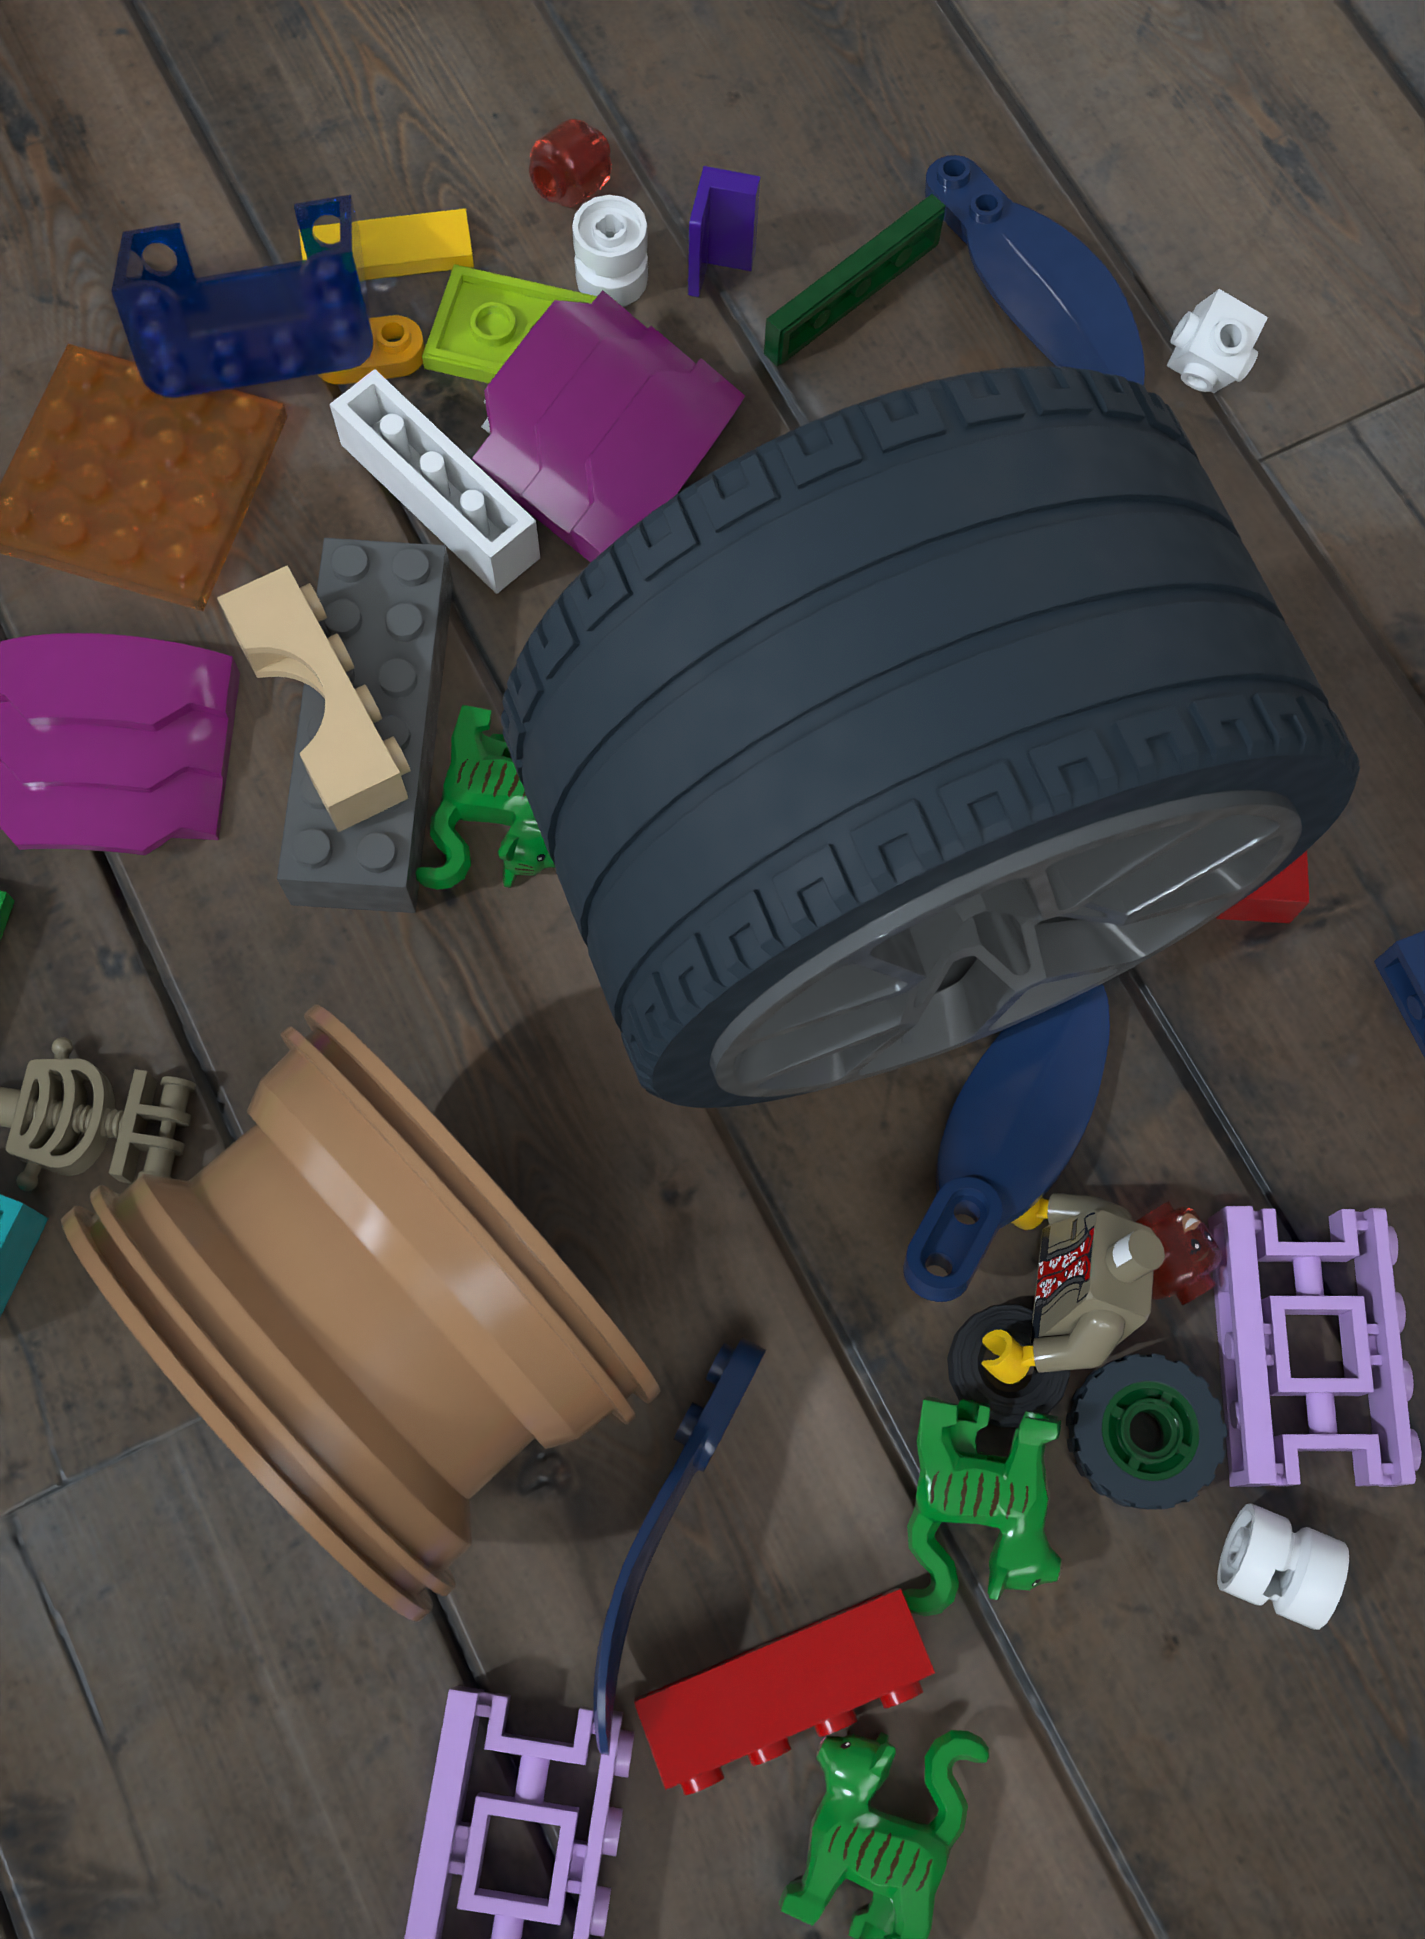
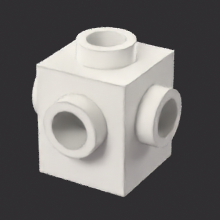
M1218 289L1196 305L1193 313L1187 312L1178 323L1170 340V343L1176 347L1167 366L1180 373L1181 379L1186 385L1202 392L1211 391L1215 393L1234 381L1241 382L1257 359L1258 351L1253 347L1268 317Z

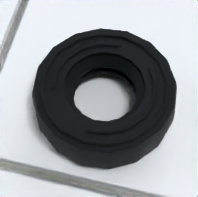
M1017 1304L992 1305L973 1314L955 1333L947 1356L949 1382L959 1402L961 1399L990 1404L989 1423L1000 1428L1019 1427L1026 1411L1049 1414L1063 1398L1070 1377V1370L1039 1373L1036 1366H1033L1034 1372L1031 1381L1024 1389L1017 1392L1002 1391L988 1381L981 1364L988 1349L982 1343V1339L987 1333L993 1330H1004L1021 1345L1030 1346L1033 1310Z

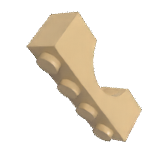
M287 565L217 597L226 619L257 678L287 677L308 684L324 697L325 712L321 726L314 738L299 754L338 832L409 799L401 777L411 771L408 762L394 736L384 741L381 739L374 723L382 720V716L367 686L364 684L354 689L346 672L354 669V665L341 638L337 633L327 638L318 623L326 619L327 616L312 585L309 583L299 588Z

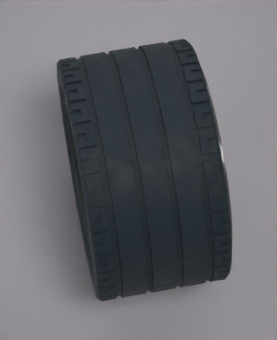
M1029 366L1001 368L961 374L900 389L814 420L725 464L652 511L605 549L567 586L544 614L523 647L507 681V689L502 700L504 710L501 714V724L503 726L502 732L519 779L524 786L526 797L548 853L556 867L557 876L581 937L588 948V955L614 1021L621 1031L623 1044L640 1085L649 1094L676 1105L693 1108L734 1107L775 1101L892 1071L948 1052L1006 1029L1118 976L1205 925L1256 891L1299 858L1341 815L1349 803L1360 772L1359 758L1335 712L1329 707L1327 697L1296 639L1286 625L1280 609L1250 553L1243 544L1234 523L1199 462L1191 442L1172 409L1163 402L1159 395L1147 392L1145 386L1137 382L1127 381L1126 378L1118 375L1071 367Z

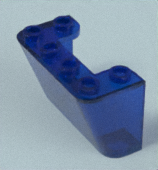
M351 194L294 204L307 260L199 278L196 277L180 222L124 231L122 233L111 292L139 375L144 384L158 395L178 398L347 370L362 365L369 358L373 349V335L360 231ZM324 215L338 217L340 219V242L327 244L320 241L313 232L314 222ZM162 243L174 251L177 263L168 271L154 270L146 264L143 258V250L150 244Z

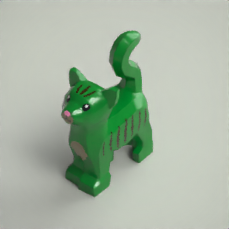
M462 704L451 737V764L444 781L441 803L431 816L430 836L436 846L446 855L445 865L438 868L418 867L416 869V880L424 887L436 890L451 888L463 880L470 869L469 845L455 830V824L459 820L511 826L501 841L498 850L499 858L504 860V887L511 888L517 875L536 876L545 868H556L548 853L511 758H507L511 754L503 734L493 733L488 737L482 733L490 729L492 720L491 710Z
M928 1396L923 1399L917 1436L920 1475L915 1508L907 1524L908 1548L917 1561L930 1573L931 1582L924 1589L902 1590L911 1613L925 1617L941 1614L954 1602L959 1587L955 1563L935 1539V1533L942 1522L980 1524L999 1528L1000 1533L989 1558V1599L999 1600L1005 1589L1031 1590L1040 1584L1058 1581L1062 1572V1559L1050 1547L1044 1532L1050 1500L1044 1452L1046 1443L1059 1438L1061 1420H1058V1416L1026 1411L1019 1427L1016 1428L1008 1457L978 1452L976 1446L977 1431L989 1423L990 1404L961 1399L959 1404H954Z
M950 1730L934 1740L925 1755V1784L939 1810L937 1816L929 1824H923L884 1813L871 1806L870 1801L889 1776V1771L896 1755V1748L889 1743V1735L880 1732L876 1740L856 1734L844 1737L825 1736L818 1746L816 1759L824 1772L826 1793L811 1821L806 1871L802 1879L790 1881L786 1885L779 1900L781 1911L813 1926L822 1915L836 1889L845 1879H848L873 1891L868 1907L854 1912L848 1936L855 1939H928L932 1928L935 1893L944 1875L951 1848L964 1831L968 1810L967 1801L960 1785L953 1776L952 1768L958 1760H968L974 1763L987 1762L989 1759V1747L984 1740L965 1730Z

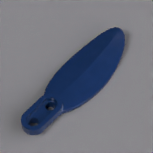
M950 155L934 161L926 172L925 197L927 198L933 194L946 206L944 221L961 240L968 244V252L977 274L997 304L1017 327L1056 367H1071L1118 375L1126 378L1127 381L1137 382L1144 386L1145 364L1143 347L1133 314L1121 288L1101 260L1077 237L1053 220L1028 207L1012 202L978 165L969 158Z
M1102 984L1047 1011L1004 1029L981 1057L965 1082L949 1115L938 1151L936 1164L937 1195L908 1246L903 1264V1273L907 1284L922 1298L934 1302H947L961 1296L967 1290L998 1230L1013 1222L1034 1206L1049 1191L1068 1165L1092 1115L1107 1056L1110 1016L1108 997ZM959 1214L968 1215L975 1223L963 1224L955 1216ZM932 1265L940 1266L948 1275L944 1277L936 1276L930 1273L927 1267Z
M743 1337L736 1349L726 1343L722 1345L705 1379L716 1385L705 1408L692 1402L673 1440L683 1444L684 1448L651 1506L628 1552L614 1588L600 1636L594 1677V1725L597 1747L600 1754H610L613 1709L620 1662L632 1611L646 1571L694 1474L698 1470L704 1472L765 1355L766 1349Z

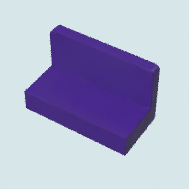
M703 166L689 222V296L700 297L708 264L746 271L752 270L756 254L760 176Z

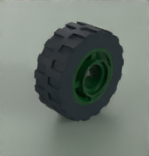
M1153 1353L1149 1355H1128L1108 1362L1099 1369L1094 1370L1085 1378L1086 1381L1081 1388L1076 1389L1071 1399L1074 1402L1071 1412L1067 1413L1065 1426H1069V1439H1066L1069 1452H1073L1077 1462L1074 1466L1081 1477L1085 1476L1092 1484L1091 1488L1098 1494L1107 1496L1113 1500V1503L1124 1507L1147 1510L1168 1509L1175 1507L1176 1504L1181 1502H1189L1198 1496L1197 1492L1203 1486H1209L1216 1475L1213 1473L1217 1465L1223 1463L1226 1450H1223L1224 1437H1227L1226 1423L1223 1424L1220 1411L1223 1409L1218 1397L1214 1398L1208 1389L1210 1385L1201 1375L1196 1376L1188 1370L1190 1366L1179 1360L1174 1362L1167 1360L1165 1355ZM1139 1412L1151 1415L1157 1421L1160 1428L1159 1442L1149 1452L1137 1447L1130 1436V1423Z

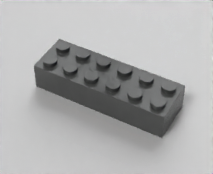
M324 538L316 594L327 618L318 623L327 638L337 633L345 645L354 665V669L346 672L354 689L365 684L370 691L382 716V720L374 723L381 739L384 741L394 736L411 770L401 776L409 799L338 832L299 754L318 732L325 712L324 697L314 688L304 683L277 880L292 906L416 913L419 882L416 880L415 871L418 867H421L453 590V578L446 545Z

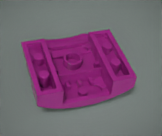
M603 290L592 303L554 300L484 390L490 435L471 460L522 508L591 563L621 535L678 493L732 418L745 395L702 358L695 363L653 326L650 325L647 328Z
M55 633L17 637L0 641V830L5 832L19 850L78 849L145 856L163 845L170 838L219 840L240 680V671L233 657L212 650L171 641L114 634Z

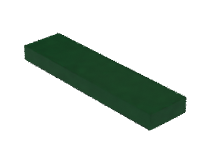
M933 194L929 195L766 318L764 355L776 366L782 365L938 246L946 206Z

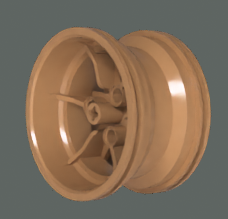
M315 1004L304 1014V1018L312 1030L308 1036L304 1037L290 1026L281 1033V1037L290 1051L260 1080L247 1110V1113L256 1122L253 1127L189 1181L143 1174L120 1194L104 1185H99L90 1193V1200L96 1214L84 1207L74 1206L62 1216L61 1223L73 1250L102 1294L165 1375L218 1437L289 1514L350 1574L397 1613L417 1622L422 1620L433 1607L426 1589L427 1587L441 1596H447L456 1587V1582L449 1566L472 1545L470 1498L535 1438L545 1449L575 1441L611 1413L624 1424H629L636 1416L626 1399L634 1393L641 1400L650 1404L661 1393V1390L645 1363L610 1317L498 1185L423 1103L355 1034L329 1011Z

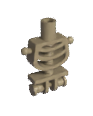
M59 1037L52 1043V1051L55 1054L54 1059H34L29 1061L21 1090L0 1087V1127L11 1128L6 1151L20 1161L27 1163L24 1171L17 1176L16 1183L21 1190L31 1191L38 1184V1175L41 1168L65 1176H73L85 1172L99 1158L108 1138L113 1137L117 1139L109 1174L119 1182L133 1183L140 1151L148 1152L144 1171L139 1172L138 1178L143 1174L171 1178L175 1156L183 1155L185 1146L184 1143L173 1139L175 1128L189 1127L192 1116L185 1112L190 1092L195 1091L196 1084L178 1077H162L161 1086L164 1088L159 1107L152 1106L158 1081L148 1071L134 1069L125 1110L118 1111V1109H115L114 1092L108 1077L86 1060L69 1059V1055L73 1050V1044L68 1038ZM86 1079L90 1080L93 1086V1107L91 1105L86 1106L87 1094L83 1084V1080ZM61 1080H63V1083H64V1100H63V1101H62ZM147 1123L161 1125L158 1136L145 1134ZM81 1132L82 1134H84V1136L80 1143L74 1148Z

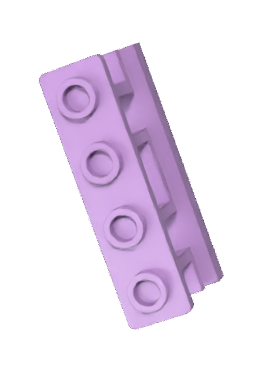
M1226 1206L1208 1218L1209 1234L1214 1239V1241L1210 1242L1224 1420L1227 1426L1226 1445L1230 1487L1293 1486L1301 1484L1298 1451H1352L1355 1486L1395 1487L1415 1484V1471L1419 1469L1421 1464V1445L1415 1430L1410 1429L1407 1401L1411 1399L1413 1394V1374L1409 1363L1402 1358L1400 1333L1405 1327L1406 1309L1401 1294L1395 1292L1392 1266L1396 1263L1398 1257V1239L1394 1228L1388 1226L1385 1208H1369L1364 1212H1355V1209H1341L1328 1216L1331 1242H1278L1275 1209L1253 1211V1206ZM1212 1248H1220V1250L1214 1251ZM1354 1258L1358 1296H1324L1321 1262H1347ZM1258 1262H1293L1296 1296H1268L1261 1300ZM1285 1315H1338L1345 1378H1291ZM1368 1394L1372 1434H1338L1334 1396H1362ZM1270 1396H1306L1309 1434H1282L1273 1437Z
M455 1686L449 1689L404 1939L442 1938L452 1874L462 1875L457 1909L495 1915L491 1939H521L524 1920L560 1925L563 1918L566 1892L580 1894L573 1939H589L590 1935L604 1937L611 1888L597 1886L602 1854L616 1856L623 1809L609 1807L614 1776L628 1778L635 1733L634 1731L621 1729L623 1712L613 1711L610 1754H601L588 1841L575 1840L580 1808L543 1802L550 1760L581 1765L586 1764L591 1734H595L594 1708L584 1706L579 1708L573 1744L505 1733L511 1695L484 1692L482 1689ZM480 1716L488 1717L489 1724L484 1749L521 1755L515 1797L480 1792L476 1796L472 1823L463 1822L462 1817ZM491 1815L561 1826L549 1899L479 1888Z

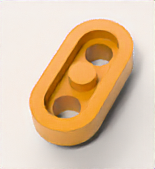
M399 315L326 324L312 335L309 342V354L316 374L324 381L338 385L357 383L374 369L385 379L410 375L423 364L422 355L425 350L420 327L413 320ZM392 339H400V340H398V341H396V342H389V341H387V340H392ZM337 346H343L339 349H332Z

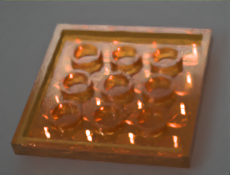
M67 344L0 483V553L204 611L288 418L284 404Z

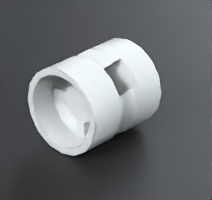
M614 195L595 197L579 208L575 213L572 225L578 289L581 293L598 296L603 290L622 307H625L638 300L646 290L648 280V257L646 251L648 245L645 215L636 203L624 197Z
M1246 1504L1237 1515L1226 1538L1218 1567L1217 1584L1221 1591L1254 1605L1262 1606L1270 1599L1273 1602L1276 1614L1313 1630H1319L1334 1613L1342 1595L1348 1573L1349 1549L1345 1542L1309 1527H1304L1294 1533L1288 1518L1254 1504Z

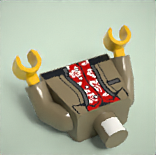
M1053 1193L1050 1199L1042 1197L1027 1212L1011 1222L1023 1230L1036 1228L1044 1219H1048L1050 1224L1042 1229L1030 1346H1021L1004 1330H993L983 1337L982 1343L993 1354L1000 1357L994 1360L982 1361L981 1364L995 1378L1005 1384H1014L1026 1376L1031 1366H1036L1037 1371L1042 1373L1088 1369L1102 1365L1116 1345L1147 1321L1151 1312L1153 1271L1161 1266L1165 1253L1161 1240L1150 1227L1132 1221V1216L1127 1209L1104 1198L1065 1193Z

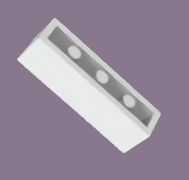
M374 369L330 403L341 445L496 594L540 559L536 520L378 371Z

